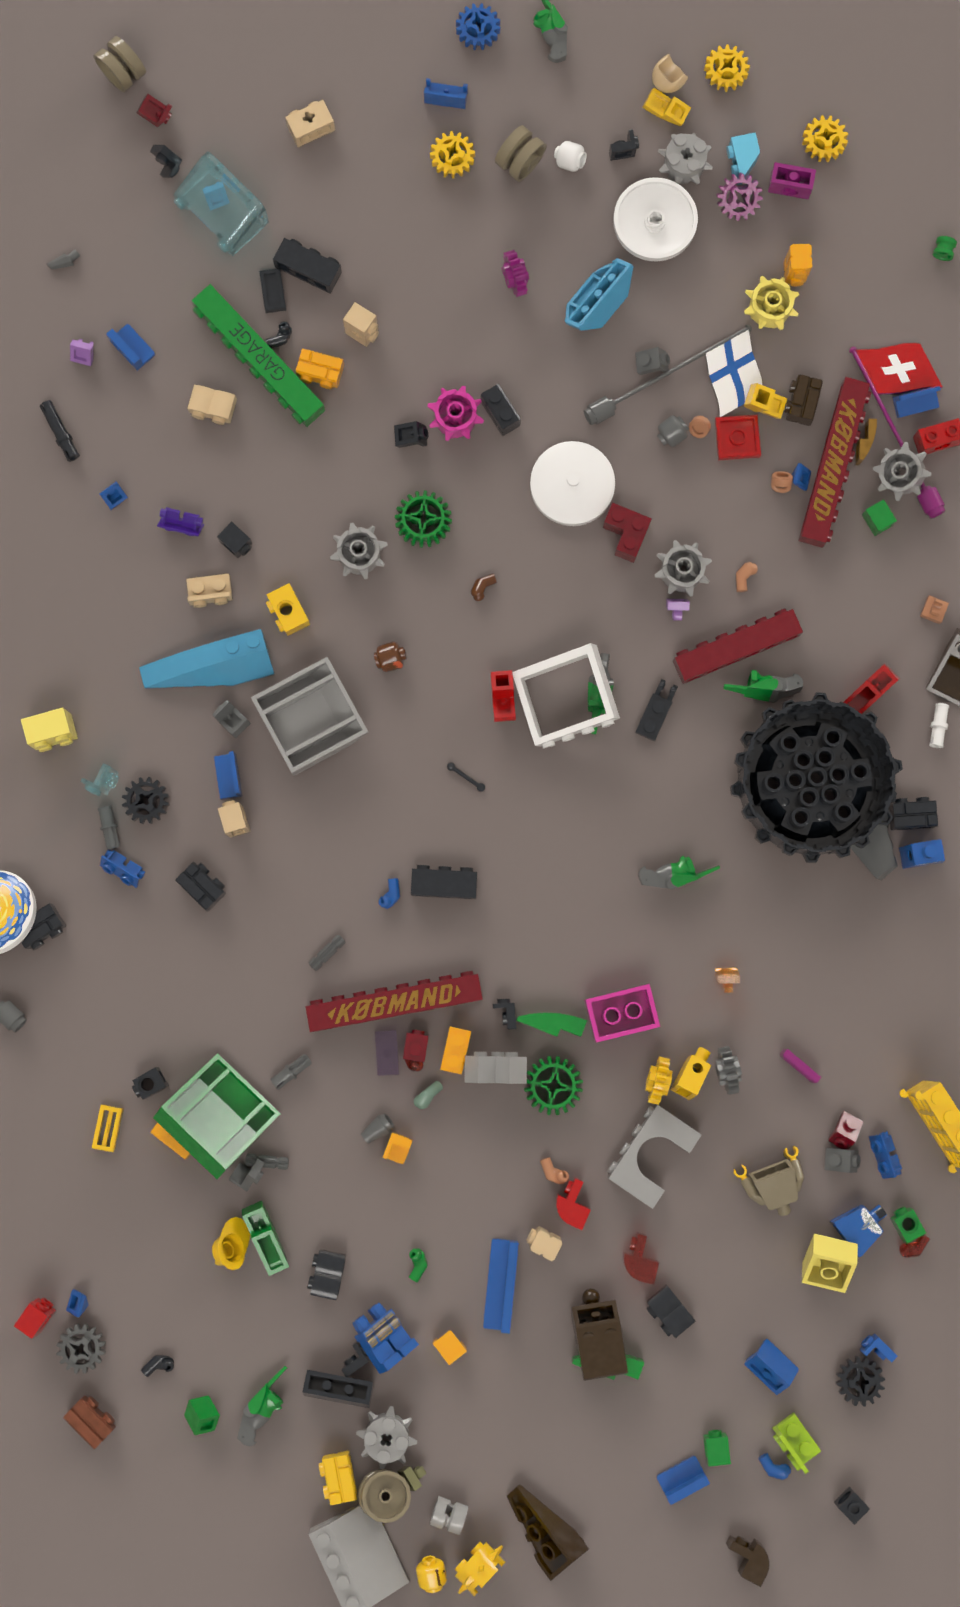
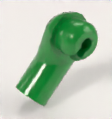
M419 1248L412 1249L409 1253V1257L414 1265L409 1278L417 1283L428 1266L425 1254Z

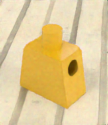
M699 1047L695 1056L690 1055L685 1060L670 1090L688 1100L697 1096L711 1067L707 1063L711 1053L705 1048Z

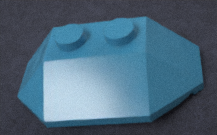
M616 258L612 263L593 272L567 303L565 323L580 331L602 328L628 297L633 265Z

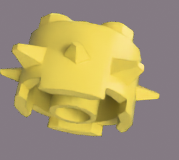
M761 276L760 283L755 290L745 291L751 300L749 307L744 310V313L750 315L751 319L759 324V329L767 327L783 330L786 319L789 316H798L799 314L793 309L794 300L799 296V292L791 291L790 286L785 283L784 277L780 280L773 278L768 281L764 276Z

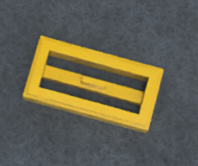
M101 1104L92 1143L93 1149L108 1152L115 1151L123 1108ZM105 1110H107L109 1113L102 1145H98ZM117 1112L110 1147H107L113 1114Z

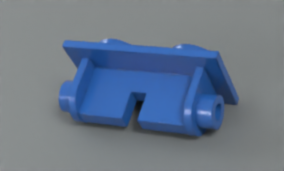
M108 850L104 856H101L100 866L106 873L118 876L128 886L138 887L139 878L142 879L146 873L143 871V867L131 860L126 866L123 865L127 858L115 850Z
M888 1131L879 1133V1135L869 1136L870 1146L875 1154L878 1170L882 1178H895L897 1175L902 1174V1166L898 1155L893 1154L890 1156L889 1153L896 1149L892 1136L888 1134Z

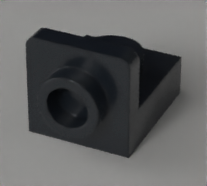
M633 129L628 130L627 142L619 140L610 144V161L635 157L636 149H639L638 136H634Z
M153 145L150 152L156 156L155 160L164 165L160 175L163 178H173L179 172L182 159L165 145Z
M418 421L394 425L396 447L402 448L417 444L423 447L427 446L429 433L426 425Z
M497 999V1004H493V1009L506 1008V1012H502L503 1025H507L508 1030L516 1029L515 1003H510V999Z
M357 1341L352 1346L359 1356L356 1357L354 1354L343 1362L345 1366L342 1368V1372L346 1377L370 1360Z

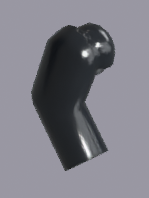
M281 322L278 326L277 335L266 339V343L271 349L285 345L292 334V328L288 322Z

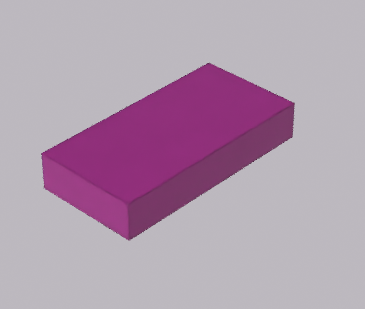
M784 1049L779 1054L781 1058L811 1083H818L822 1078L790 1050Z

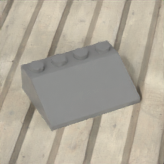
M359 1504L310 1528L308 1535L341 1607H372L410 1582L383 1523L377 1522L365 1514Z

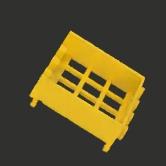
M921 1081L907 1091L905 1089L900 1090L899 1095L902 1098H909L949 1160L948 1171L950 1173L957 1172L955 1167L960 1168V1111L942 1083Z

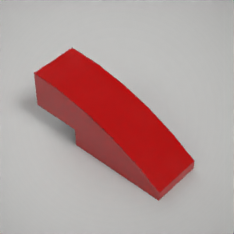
M885 663L843 703L855 708L856 711L862 714L900 678Z

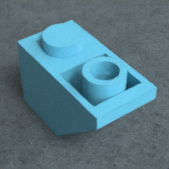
M756 132L731 137L729 146L726 148L727 156L729 159H732L733 163L731 172L737 178H739L740 173H743L746 178L758 160L760 149Z

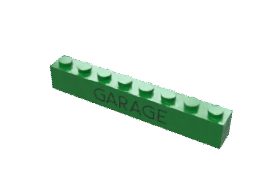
M211 284L191 300L194 306L192 310L199 319L204 318L208 322L206 325L214 334L218 333L222 337L220 339L221 342L228 349L232 348L236 352V358L242 364L246 363L250 367L249 371L256 379L261 378L265 389L270 394L274 392L277 395L279 404L284 409L289 408L293 412L292 417L298 424L303 423L308 427L325 412L324 404Z

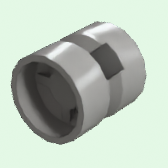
M438 1496L431 1516L430 1526L439 1529L447 1527L448 1532L460 1535L466 1519L468 1506L458 1502L453 1505L450 1499Z

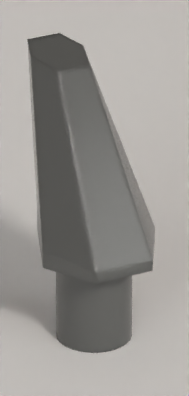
M74 249L68 255L64 253L46 264L52 270L74 266L73 261L79 258L80 255Z

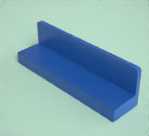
M492 1239L483 1322L485 1329L501 1330V1333L510 1334L518 1241Z

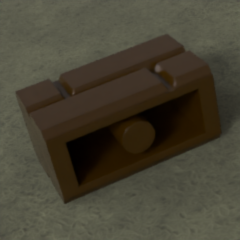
M800 374L796 381L792 380L789 389L792 397L791 400H787L784 412L787 413V421L811 426L823 384L821 379L810 378Z

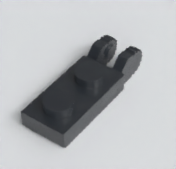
M661 679L655 694H652L635 731L636 734L654 742L673 703L671 701L678 686L673 685L667 699L660 697L659 695L664 689L666 682Z

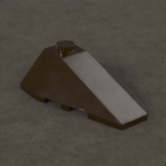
M519 1484L507 1495L517 1520L523 1523L527 1531L525 1535L527 1542H532L536 1553L534 1557L550 1581L589 1550L575 1529Z

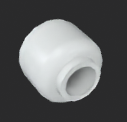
M564 141L555 149L554 158H556L558 167L576 172L585 165L587 154L582 145L571 141Z

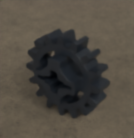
M140 777L138 784L131 781L133 787L131 789L125 788L128 795H122V798L127 800L126 803L122 804V807L128 808L125 812L126 815L133 814V821L140 818L141 824H144L145 820L153 824V818L161 820L159 814L167 813L163 809L164 806H170L165 801V799L170 797L169 794H163L166 787H159L160 782L158 780L152 783L151 777H148L146 782ZM142 787H152L154 789L150 791H144ZM135 793L136 799L135 802L132 803V797ZM144 796H146L147 798H149V799H148V802H149L148 805H145V804L143 803L144 800H143L142 798H143ZM160 797L159 806L156 808V800ZM147 810L150 814L142 815L137 812Z
M855 1356L854 1362L849 1358L846 1359L848 1365H840L841 1369H843L842 1373L836 1372V1375L841 1378L835 1382L837 1386L842 1387L838 1391L839 1394H846L844 1399L847 1402L852 1399L854 1406H857L859 1401L863 1407L866 1406V1401L874 1404L873 1397L880 1398L881 1395L878 1391L885 1389L880 1384V1382L885 1381V1378L879 1376L883 1370L880 1367L875 1368L877 1363L875 1361L869 1363V1358L865 1356L862 1361L858 1356ZM863 1367L869 1368L873 1375L865 1374ZM853 1369L851 1375L847 1377L848 1373ZM860 1376L865 1379V1381L861 1382V1386L856 1383V1381H859ZM848 1388H855L857 1395L850 1393Z

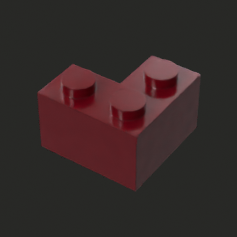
M612 502L603 528L621 535L615 556L634 563L652 518Z

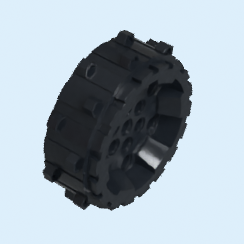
M816 692L811 701L795 703L791 699L782 703L780 711L769 707L762 713L763 723L755 732L745 731L740 739L745 749L744 752L737 753L735 756L734 764L738 766V781L730 786L731 795L741 800L743 806L741 813L745 820H749L757 829L755 840L760 844L771 841L778 848L782 849L783 854L792 856L794 853H799L803 855L806 863H817L821 854L835 853L839 858L850 855L852 845L861 849L870 843L868 835L874 831L877 825L887 826L890 824L893 816L888 808L890 803L895 802L897 795L895 792V774L903 770L901 760L892 757L887 739L876 727L878 717L875 714L868 712L862 715L846 703L831 702L828 700L826 693ZM828 733L836 736V743H830L827 740ZM784 739L793 741V749H788L784 746ZM820 753H825L828 756V763H822L819 760ZM798 756H804L807 759L806 766L798 764ZM855 767L863 770L864 775L862 778L854 774ZM833 770L841 772L842 779L840 781L833 778ZM812 773L820 775V783H814L811 780ZM790 776H796L799 779L798 786L790 784ZM772 778L777 781V789H772L768 786V779ZM826 790L834 793L833 801L825 798L824 793ZM804 793L812 795V803L809 804L803 800ZM839 807H844L847 810L848 815L846 818L839 816ZM796 813L804 815L805 821L803 824L796 822Z

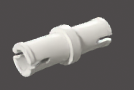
M935 704L934 720L930 725L932 728L930 747L943 748L945 730L948 729L946 722L949 705Z

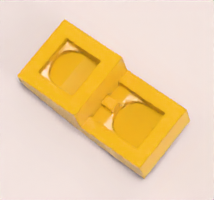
M656 88L650 91L642 107L655 116L678 126L683 125L691 109L690 106L675 96L671 99Z

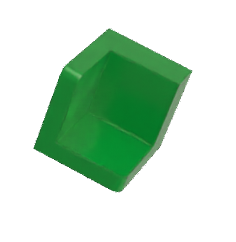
M885 500L869 507L862 514L874 536L889 529L897 522Z
M203 1396L188 1401L184 1416L194 1435L215 1431L220 1414L211 1398Z

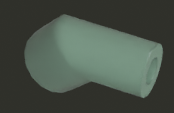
M435 1081L414 1098V1105L419 1109L427 1108L434 1096L443 1089L442 1084L439 1081Z

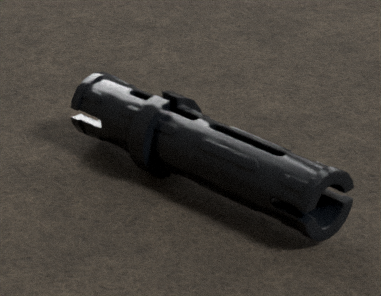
M48 400L43 402L42 405L40 404L39 407L56 437V443L63 450L67 461L76 460L77 457H80V454L72 442L71 434H68L53 402Z

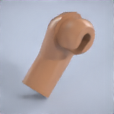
M747 562L736 572L737 592L747 591V578L757 573L758 567L756 564Z
M550 1157L540 1160L547 1180L556 1184H564L569 1180L568 1172L554 1168Z

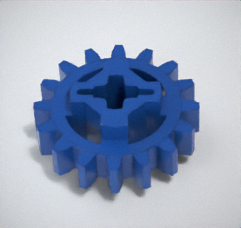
M474 3L472 4V9H469L467 6L464 7L465 14L459 12V19L456 20V34L459 35V41L465 40V47L472 44L473 50H476L477 46L484 50L485 44L491 47L492 40L497 41V34H500V19L497 18V12L491 13V6L484 9L483 3L480 4L479 8H476Z

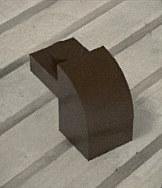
M730 1536L726 1543L728 1548L744 1557L738 1569L740 1576L761 1587L769 1571V1558L765 1549L755 1538L749 1546L750 1542L740 1536H737V1538Z

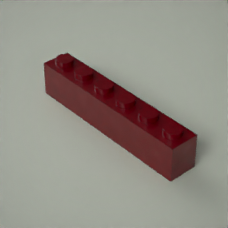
M786 608L775 612V616L772 618L762 617L754 621L755 625L750 627L747 624L736 628V632L728 635L726 632L715 637L716 641L711 643L703 641L697 644L694 650L688 651V649L677 652V657L673 659V663L682 684L801 636L803 630L794 610L787 611Z

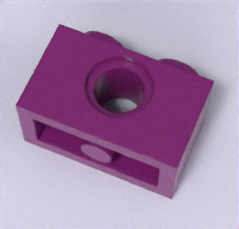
M775 162L770 175L768 192L809 200L813 190L816 169Z

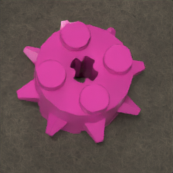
M462 386L458 391L457 389L446 391L444 388H441V395L438 397V401L428 403L427 405L434 412L435 417L434 421L429 425L430 428L437 427L445 434L446 441L462 436L470 439V432L475 427V424H483L484 422L477 415V406L482 400H474L466 392V386ZM455 411V413H456V414H459V415H458V416L452 415V412Z

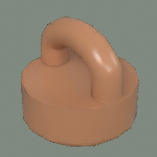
M704 416L694 417L689 424V431L696 438L705 437L711 429L710 421Z
M784 471L774 472L771 477L772 489L778 493L790 491L793 476Z

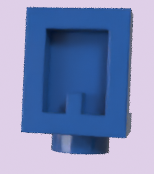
M875 1333L873 1336H867L861 1343L860 1351L865 1356L876 1347L874 1352L883 1361L887 1358L893 1362L898 1357Z

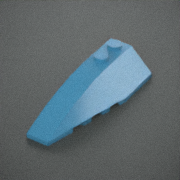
M261 629L205 644L139 667L144 688L234 686L274 675L266 641Z

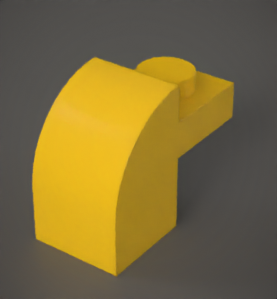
M754 383L750 385L744 407L754 412H761L776 419H781L788 398L775 394L776 390Z

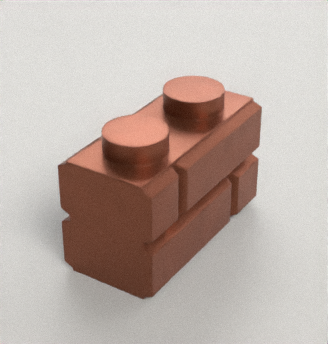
M84 1395L67 1412L63 1419L95 1449L115 1429V1420L108 1412L103 1413L98 1408L99 1403L92 1396L87 1397Z

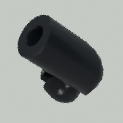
M155 1355L141 1368V1372L146 1377H149L156 1369L170 1372L174 1368V1360L169 1356Z

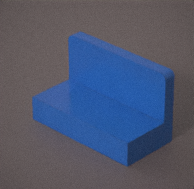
M126 324L117 333L113 329L106 333L109 341L137 371L155 356V352L129 324Z
M940 386L893 397L897 418L939 408L936 391L941 390Z
M230 751L226 755L214 756L220 799L241 797L242 790L235 752Z
M768 1339L764 1340L758 1351L747 1358L744 1363L776 1395L791 1385L799 1371L798 1367Z
M692 1456L657 1475V1480L670 1505L710 1484L696 1456Z

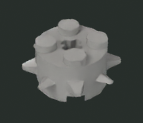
M695 133L672 134L667 149H658V152L665 157L664 165L659 171L660 173H668L669 178L677 184H688L692 181L698 185L700 184L699 178L703 171L712 170L713 168L712 165L706 162L707 154L712 148L710 145H706L704 140L698 138Z
M904 442L900 450L890 451L885 448V456L881 460V465L873 467V471L879 473L882 481L878 490L890 489L894 492L896 501H900L903 494L914 492L920 495L919 487L926 477L932 475L931 472L925 470L923 463L927 453L914 454L910 451L908 442ZM900 468L906 469V473L903 476L898 475L900 474Z
M350 523L349 531H345L341 536H333V539L338 543L337 552L331 555L330 559L340 561L344 568L343 576L353 573L368 579V573L376 566L384 567L385 564L380 559V551L388 546L387 542L377 540L376 535H374L375 526L372 525L369 529H365L362 527L357 528L354 523ZM362 548L363 553H355V549L360 550Z
M674 540L673 548L667 554H657V557L663 563L661 570L655 574V578H661L668 586L669 594L674 591L686 592L691 597L693 596L694 588L699 583H709L704 572L706 566L712 560L702 557V553L698 550V543H694L692 546H681L677 540ZM682 565L686 566V571L684 572L680 570Z
M393 1406L389 1407L386 1414L375 1415L369 1411L368 1417L370 1422L367 1428L356 1432V1435L364 1439L365 1449L361 1456H371L379 1462L380 1469H384L387 1463H392L396 1460L405 1464L404 1453L407 1447L417 1444V1440L409 1436L408 1427L413 1421L412 1418L403 1420L399 1415H395ZM383 1434H386V1436L391 1435L390 1442L382 1440Z

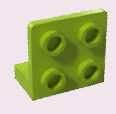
M793 1412L772 1428L776 1433L773 1438L784 1452L789 1451L786 1456L796 1470L802 1469L807 1474L809 1471L804 1464L820 1453L821 1450Z

